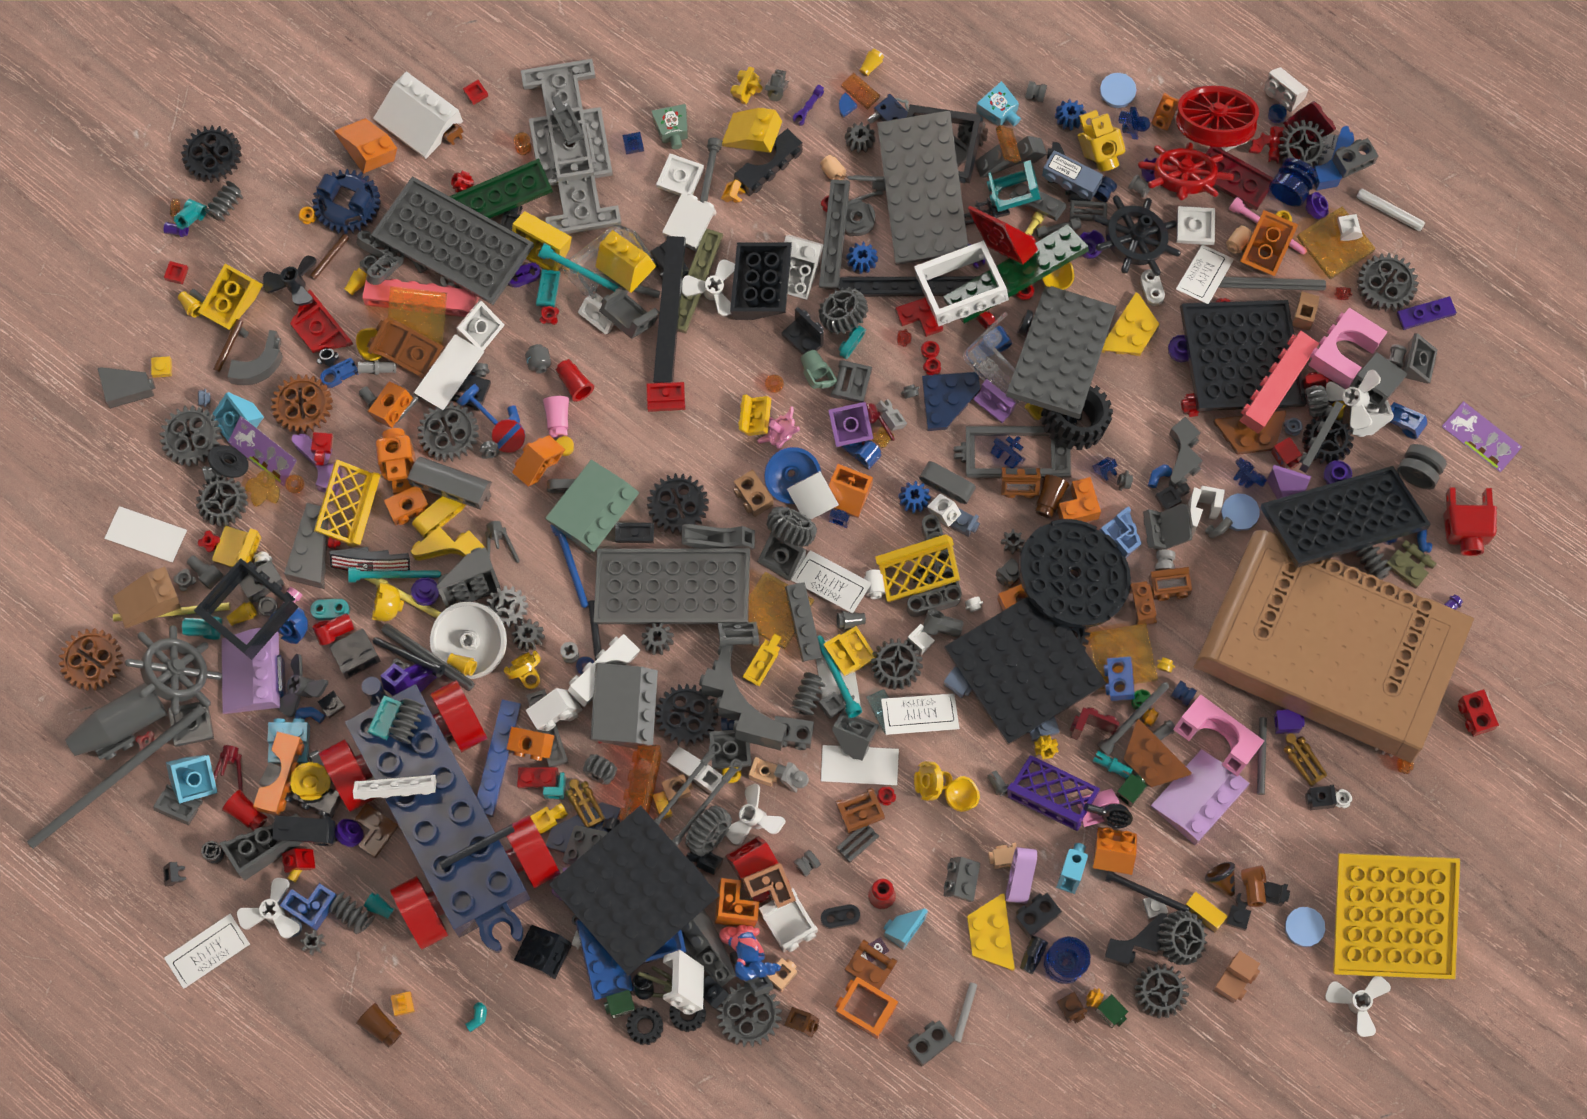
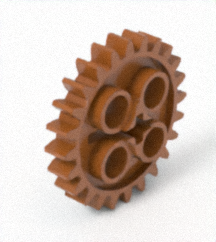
M298 374L296 380L290 376L289 383L283 380L284 386H277L280 391L273 392L277 398L271 399L274 404L271 406L272 411H274L272 414L274 418H277V423H282L283 429L288 427L289 432L295 429L297 434H299L300 430L307 434V429L309 428L314 432V426L321 428L320 422H327L324 417L331 416L327 410H333L332 405H330L333 400L330 397V390L327 391V385H322L321 379L316 382L315 376H312L309 380L307 374H305L303 379ZM300 389H302V398H303V400H304L303 410H304V413H305V419H302V410H301V408H300V406H301V398H300V395H299V390H300ZM309 392H315L314 395L310 397L306 396ZM291 394L296 395L293 399H288ZM311 409H316L314 414H308ZM294 411L298 412L294 417L289 416Z
M96 628L93 629L92 633L88 629L85 630V634L78 631L77 638L71 635L73 641H65L68 647H61L64 654L59 655V658L64 660L58 663L60 667H64L60 670L62 674H66L64 678L67 681L70 680L69 683L72 686L76 684L78 689H81L84 685L86 691L89 690L90 686L94 691H96L97 685L104 688L105 681L111 684L109 678H117L114 672H121L117 665L123 664L122 660L118 659L123 656L121 652H118L122 649L120 645H116L118 641L115 638L112 639L110 633L105 635L104 630H101L98 634ZM93 643V647L90 650H86V646ZM77 651H83L86 655H88L92 659L94 658L97 663L104 666L105 668H99L98 666H96V664H94L90 660L88 661L83 655H81ZM109 654L106 660L101 661L102 655ZM81 658V662L78 665H73L76 659ZM92 669H96V673L93 676H88Z

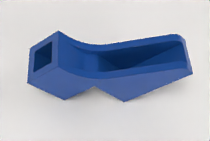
M1349 126L1341 128L1332 159L1325 164L1315 166L1312 177L1316 191L1338 187L1342 176L1332 160L1337 149L1343 146L1345 148L1351 146L1354 142V134L1350 132Z

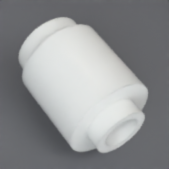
M880 570L866 571L864 579L872 583L866 592V596L870 597V599L882 598V595L885 594L883 575Z

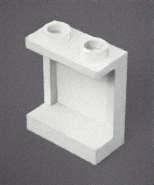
M682 193L662 233L665 238L667 236L685 237V247L697 252L699 242L710 220L717 212L713 204L707 201L702 203L697 200L696 196Z
M793 888L792 892L796 901L780 908H775L773 901H770L759 908V913L783 952L787 950L789 952L794 951L799 947L798 944L804 940L808 942L816 937L815 933L818 932V928L813 924Z
M681 950L664 955L663 963L673 969L672 991L664 994L663 1000L684 1014L689 1015L702 1010L704 966Z

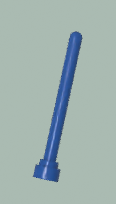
M551 524L552 533L558 536L581 607L586 608L588 607V601L566 536Z

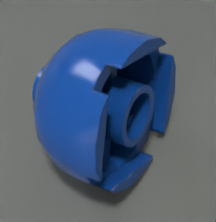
M298 608L277 631L283 635L281 637L282 640L297 644L304 638L308 630V620L304 611Z

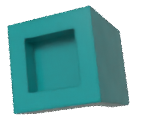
M560 772V775H558L557 787L543 788L545 799L564 800L566 783L564 772Z

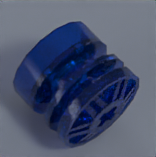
M1287 158L1279 168L1278 174L1271 181L1269 190L1279 201L1293 207H1300L1318 180L1317 172L1302 160Z
M1067 936L1058 939L1044 956L1043 965L1046 974L1050 979L1060 984L1074 983L1087 971L1090 965L1091 955L1089 948L1076 937ZM1067 959L1068 963L1064 966L1062 964L1063 960Z

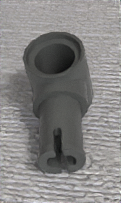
M195 555L187 560V564L198 573V579L210 590L224 577L214 565L204 564Z

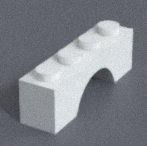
M624 634L620 638L616 636L609 643L610 648L605 651L603 649L595 657L597 660L593 664L589 662L582 670L584 673L580 677L576 675L569 682L568 692L583 707L593 699L596 663L628 665L638 655L640 649Z

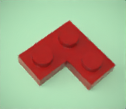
M926 297L895 308L901 326L920 321L926 337L943 331V326H938Z

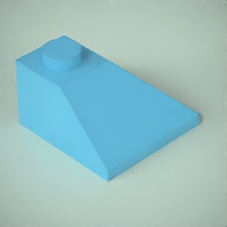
M230 392L224 395L212 413L216 417L215 420L220 423L217 427L222 429L221 433L227 441H229L240 416L256 428L264 418L254 403Z
M209 755L184 757L166 762L169 780L178 803L218 793Z
M924 908L896 916L893 921L889 919L883 928L886 930L884 936L904 950L926 919L928 910Z

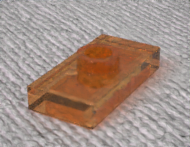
M855 73L851 74L841 84V87L867 110L880 98V94Z
M999 125L996 127V132L1003 158L1018 163L1021 158L1013 129Z

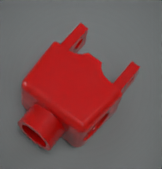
M1450 487L1446 492V511L1443 514L1446 540L1448 544L1460 545L1461 554L1464 556L1483 554L1484 545H1488L1496 536L1497 506H1493L1492 488H1486L1482 493V505H1457L1456 487Z

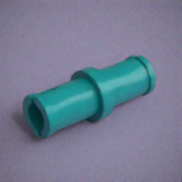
M1099 750L1097 751L1096 755L1102 758V760L1094 756L1093 762L1107 768V771L1110 773L1114 772L1126 780L1130 775L1123 772V770L1131 774L1132 768L1118 762V759L1115 757L1113 759Z

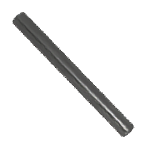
M1224 277L1218 288L1324 291L1326 289V281L1314 279Z
M389 623L382 627L381 631L386 636L414 655L433 664L440 663L444 665L445 671L443 675L452 681L457 680L459 685L465 690L471 691L475 686L471 679Z

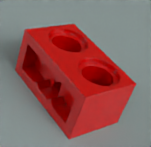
M1484 689L1464 695L1459 699L1458 709L1461 714H1464L1466 728L1473 737L1493 731L1499 726ZM1469 701L1475 702L1477 708H1472L1469 705ZM1476 719H1481L1485 726H1479Z

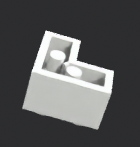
M556 688L529 707L526 712L537 730L549 731L556 726L555 723L559 720L572 721L577 718L582 708L568 690Z

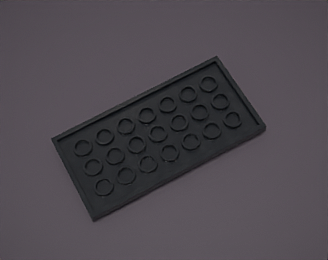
M1394 466L1265 502L1260 507L1296 568L1429 529L1431 525Z

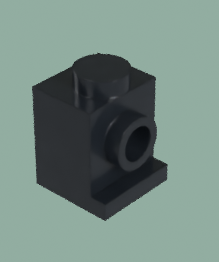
M1334 785L1309 788L1305 794L1306 804L1310 805V811L1334 808L1337 805ZM1318 794H1323L1324 799H1320Z

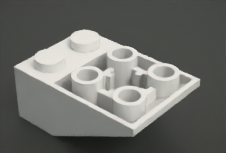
M787 235L784 242H792L788 294L807 300L820 263L824 244Z

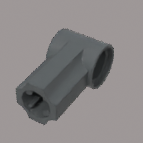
M930 609L927 612L923 630L932 635L942 633L959 638L964 621L944 616L942 612Z

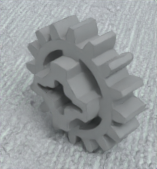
M504 586L503 591L497 588V594L491 593L492 599H487V603L490 605L487 607L491 608L500 617L503 625L507 624L508 628L511 627L512 623L518 625V620L524 621L522 615L528 614L524 608L529 606L525 602L527 600L526 596H521V590L515 592V587L513 586L510 590L507 589V586ZM507 604L510 607L508 610L504 607ZM520 606L518 613L515 615L516 609Z

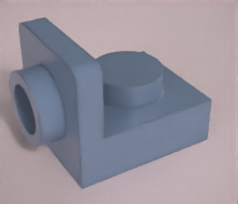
M959 509L961 515L950 527L969 537L971 532L975 533L980 525L978 522L979 516L976 514L972 516Z

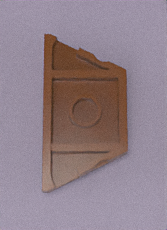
M1286 411L1274 412L1259 433H1256L1240 422L1242 416L1214 419L1213 422L1221 430L1223 437L1231 444L1232 449L1237 455L1272 451L1273 447L1277 444L1286 417Z
M1140 719L1136 721L1124 760L1150 787L1192 774Z

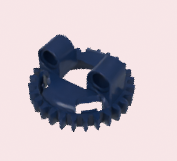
M346 169L345 174L339 170V175L337 176L334 172H332V176L324 174L318 186H316V193H313L316 198L312 199L314 204L313 210L316 211L315 215L319 218V222L323 223L325 228L329 227L330 231L333 232L336 229L337 233L340 234L341 230H344V233L347 235L348 230H351L354 234L356 228L361 231V226L363 225L368 228L367 222L373 223L372 217H377L375 211H380L378 205L381 204L379 199L380 193L377 192L378 187L374 186L373 180L369 181L368 175L364 177L362 172L357 175L356 170H353L352 174L349 173L348 169ZM341 187L355 192L348 204L350 209L333 203ZM360 216L361 221L357 219L346 225L345 221L347 219Z

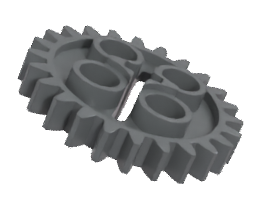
M1381 253L1379 259L1374 255L1372 261L1368 259L1362 265V271L1358 273L1357 283L1360 285L1357 289L1363 290L1360 296H1366L1365 303L1371 301V307L1375 304L1378 305V310L1384 307L1385 312L1388 311L1389 307L1394 312L1397 306L1400 309L1403 308L1404 304L1408 306L1410 300L1414 299V294L1418 291L1415 288L1419 284V282L1415 281L1418 275H1412L1415 268L1409 269L1411 263L1404 264L1405 258L1403 257L1401 260H1398L1397 254L1394 258H1391L1390 253H1388L1387 257H1384ZM1381 268L1388 270V273L1383 272ZM1396 270L1397 272L1393 276L1391 282H1389L1384 292L1380 295V290L1383 288L1384 284L1387 282L1392 272ZM1397 278L1403 279L1404 282H1399ZM1371 283H1377L1378 287L1373 286ZM1387 292L1393 293L1394 297L1389 296Z
M453 402L446 406L444 410L437 406L436 410L429 408L430 414L424 413L425 420H419L422 426L417 427L418 431L421 432L417 436L418 439H421L419 443L421 446H424V452L429 451L430 457L435 454L437 461L442 457L444 462H446L447 457H450V460L453 462L455 456L461 460L460 454L462 453L468 456L466 450L473 451L471 444H477L475 438L479 437L478 432H476L479 430V427L475 425L477 420L473 418V413H468L467 407L461 410V405L459 404L454 407ZM441 418L445 419L456 444L455 446H452ZM451 418H458L454 423L449 422ZM434 425H440L438 430H432ZM459 434H465L462 439H457L456 437ZM447 441L445 446H439L440 442Z
M194 405L191 406L190 410L184 406L183 412L177 408L176 415L170 413L171 420L165 418V421L168 423L167 426H161L165 430V432L160 433V436L164 438L160 440V443L164 445L162 449L165 452L168 451L166 455L169 458L172 457L174 462L179 460L180 465H183L185 461L188 467L191 466L192 462L198 466V460L205 463V457H208L210 450L215 446H221L217 442V440L222 439V436L217 434L222 431L220 427H217L220 423L215 420L216 417L213 414L210 415L207 409L203 412L201 406L198 407L197 411ZM202 422L201 427L195 428L196 423ZM179 426H184L181 432H176ZM205 439V444L198 446L199 441ZM192 442L195 447V451H192ZM187 443V447L184 450H180V446Z
M746 982L744 987L737 983V990L730 987L731 994L721 1003L723 1007L717 1008V1011L722 1013L717 1016V1019L723 1020L718 1026L719 1028L725 1027L722 1034L729 1033V1041L735 1038V1045L742 1041L744 1048L747 1042H750L752 1048L756 1041L761 1046V1039L763 1038L768 1042V1034L775 1036L772 1029H779V1025L775 1022L782 1020L781 1017L776 1015L782 1013V1009H776L780 1005V1001H773L776 998V994L769 995L770 991L756 997L757 1002L754 1005H749L746 1003V998L753 995ZM761 1003H764V1006L762 1008H759L758 1010L753 1012V1018H750L748 1016L744 1020H742L741 1023L737 1026L734 1025L736 1021H739L740 1019L746 1016L745 1011L748 1010L749 1012H752ZM734 1007L741 1010L740 1015L737 1017H733L729 1013ZM767 1012L769 1018L766 1021H760L758 1014ZM744 1024H750L753 1027L750 1033L742 1032L741 1028Z

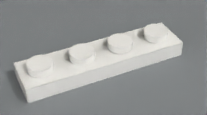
M436 775L354 782L353 796L354 799L366 800L376 797L388 798L390 796L435 793Z

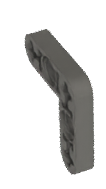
M360 231L357 234L356 244L379 258L367 270L366 280L370 284L379 285L403 264L404 255L372 238L371 232ZM376 247H382L385 250H379ZM381 265H387L390 268H384Z

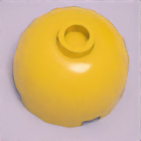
M382 582L378 585L374 600L375 610L372 611V620L390 621L396 617L398 611L402 612L404 601L400 600V592L393 585Z

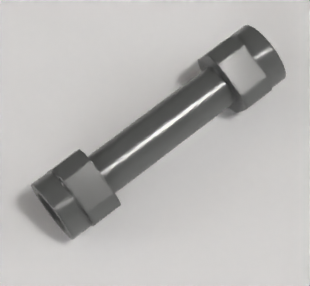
M1070 218L1069 222L1049 227L1045 225L1036 228L1038 239H1043L1048 234H1052L1067 224L1073 230H1078L1081 228L1080 218Z

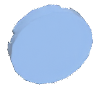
M1112 73L1102 81L1100 96L1110 107L1123 108L1134 100L1137 90L1136 84L1126 74Z
M1237 493L1225 500L1221 508L1222 519L1224 520L1225 517H1228L1232 520L1233 524L1229 527L1230 529L1235 531L1249 530L1256 525L1260 516V509L1257 502L1251 496Z
M1299 907L1287 916L1285 933L1288 939L1295 945L1311 947L1323 938L1325 921L1315 909Z

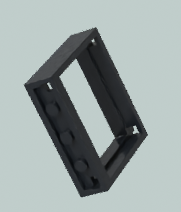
M910 104L907 117L950 111L952 123L973 126L964 172L958 171L960 183H970L983 125L982 115Z
M240 558L195 608L194 612L252 660L298 609V606L293 602L295 598L290 593H282L281 590L283 588L275 581L270 583L268 575L263 571L258 573L256 571L258 567L252 562L246 563ZM249 573L284 603L246 645L211 614Z

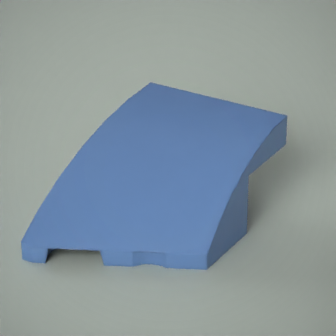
M1129 506L1099 530L1104 535L1108 534L1118 544L1117 548L1122 556L1126 558L1141 545L1140 537L1136 532V525L1133 523L1130 515L1131 509Z

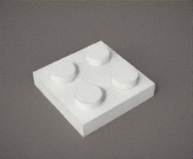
M669 154L656 187L679 196L682 193L693 195L704 170V165Z
M1178 206L1177 243L1214 245L1215 208Z

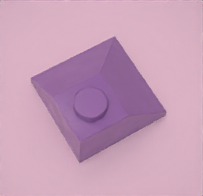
M866 402L828 410L836 447L873 439Z
M1273 465L1267 482L1276 498L1279 499L1306 491L1311 476Z

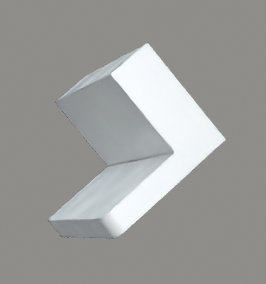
M597 293L586 297L578 313L604 334L610 333L614 324L599 312L603 298Z
M1201 486L1202 491L1198 502L1211 504L1209 519L1216 520L1222 508L1225 490Z

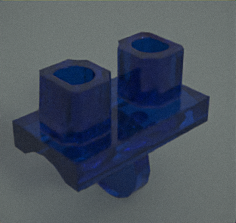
M1131 107L1129 112H1120L1118 121L1120 124H1123L1122 131L1123 133H1130L1132 139L1138 140V131L1144 132L1149 129V119L1145 116H1139L1136 107Z
M1008 436L1006 438V441L1010 443V446H1008L996 437L993 441L995 445L990 453L998 459L1005 451L1010 454L1004 462L1009 468H1015L1019 463L1023 464L1026 459L1014 450L1015 448L1020 452L1023 450L1024 447L1019 444L1021 438L1017 436L1013 439Z

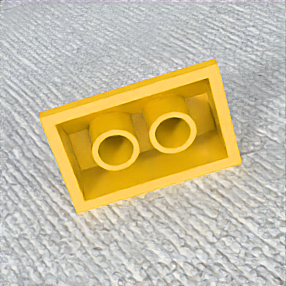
M524 211L513 223L512 231L533 242L534 247L526 259L536 263L545 270L559 271L562 264L550 258L549 260L546 258L542 259L538 257V253L542 245L546 243L551 246L553 252L565 258L570 249L572 237Z
M612 230L600 243L595 267L632 293L656 265L647 253Z

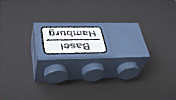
M1055 150L1045 164L1042 173L1046 180L1056 182L1065 190H1071L1081 198L1092 200L1103 178V174Z

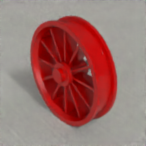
M1224 86L1197 87L1189 90L1179 99L1176 125L1184 136L1196 143L1212 147L1237 146L1250 140L1256 133L1259 108L1250 96L1239 90Z

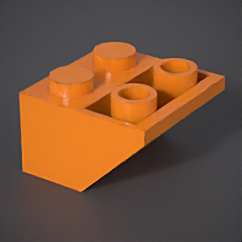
M837 464L829 484V488L839 504L834 509L859 518L872 488L873 477Z
M1098 827L1093 855V868L1132 875L1136 859L1137 834L1130 831L1113 830L1108 827Z

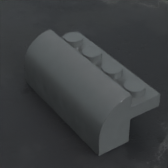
M423 457L417 458L407 478L412 486L480 510L484 501L489 502L491 497L489 490L492 484L491 481Z

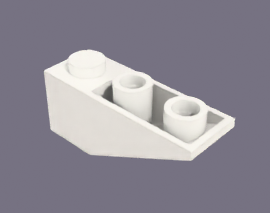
M678 746L667 763L689 778L701 763V760ZM707 764V766L701 769L693 782L711 794L721 782L723 775Z

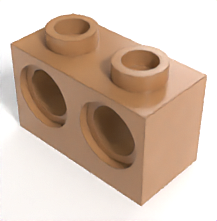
M753 469L734 481L733 491L738 499L742 498L745 510L748 513H752L754 517L774 506V499ZM745 484H750L752 486L748 490L742 488V486ZM755 499L762 501L759 505H755L752 502Z

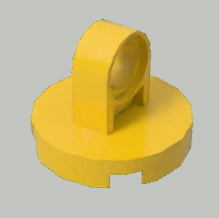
M533 651L532 655L529 652L524 653L511 661L512 666L510 668L506 666L504 673L508 679L519 677L526 688L534 689L540 683V676L535 666L538 665L541 658L537 651ZM528 675H534L537 678L536 682L532 684L527 683L525 679Z
M924 761L918 765L920 766L919 771L914 774L915 791L921 794L922 800L933 801L940 796L942 790L946 789L947 785L953 781V778L949 772L941 771L937 763ZM943 776H944L945 779H946V783H945L944 786H943Z
M313 762L303 763L296 767L290 778L293 793L299 795L303 800L321 798L322 794L329 790L331 783L326 768Z

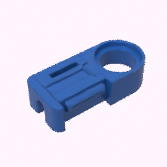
M348 358L324 370L320 375V379L323 385L326 384L328 388H333L341 384V380H345L355 375V373L359 374L353 359ZM328 374L335 376L334 380L330 383L324 381L325 376Z

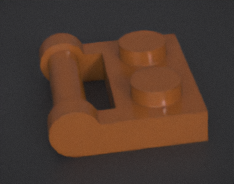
M873 788L866 789L867 792L842 801L840 799L835 801L848 833L885 819ZM868 799L871 800V802H868V803H866V804L860 805V806L855 807V808H853V809H850V810H847V811H846V809H845V808H847V807H850V806H852V805L858 804V803L863 802V801H865V800H868Z
M863 940L846 966L845 971L880 990L898 961L894 958L890 959L870 946L868 941ZM865 951L887 965L886 969L882 970L861 955Z

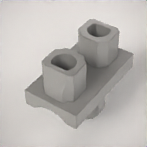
M790 762L787 763V766L778 764L774 775L780 778V782L795 793H797V788H804L809 782L808 775Z

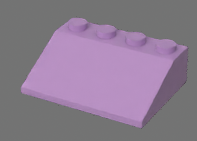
M261 628L250 629L235 634V636L247 645ZM278 632L275 633L252 660L229 640L222 638L223 714L280 708Z
M1202 749L1186 766L1192 774L1172 781L1150 806L1195 846L1249 785L1243 777L1234 775L1222 766V762Z

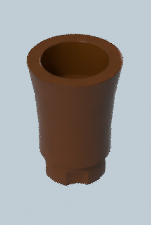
M1046 474L1037 501L1036 513L1046 518H1052L1070 484L1062 478Z
M376 1003L370 1006L356 1022L357 1025L368 1031L388 1048L402 1035L397 1026L390 1021Z

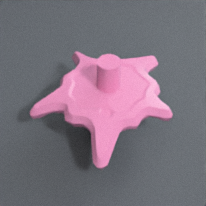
M790 406L784 416L780 415L777 419L769 417L770 428L768 429V434L757 440L758 443L771 442V445H777V449H780L786 441L791 439L793 434L800 430L798 426H794L795 421L792 419L794 409L792 406Z

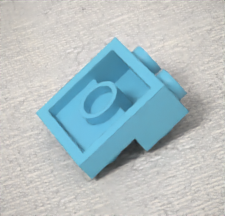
M280 718L274 719L273 722H268V763L281 764L280 759L271 750L277 732L300 737L304 744V751L301 756L299 755L297 763H308L310 725L308 722H305L304 719H293V722H285V719Z

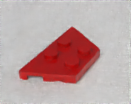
M309 290L308 293L313 297V302L299 306L297 314L290 322L291 327L312 353L320 352L326 348L337 349L353 345L351 339L314 293Z

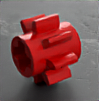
M462 170L461 173H455L452 176L451 185L455 192L458 193L472 187L474 180L469 172Z
M1194 393L1186 394L1185 399L1181 400L1183 414L1187 413L1189 417L1198 416L1199 411H1197Z

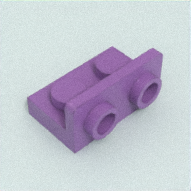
M987 379L983 382L981 391L974 398L978 405L1001 423L1014 411L1016 404L1014 400L1007 397L1004 392Z

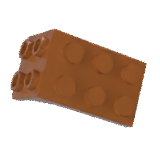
M392 317L379 322L376 328L378 333L370 339L367 345L369 347L368 353L381 355L423 379L444 348L443 345Z

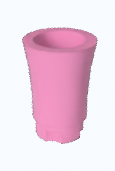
M552 396L543 399L549 435L556 439L567 436L569 398L565 396Z

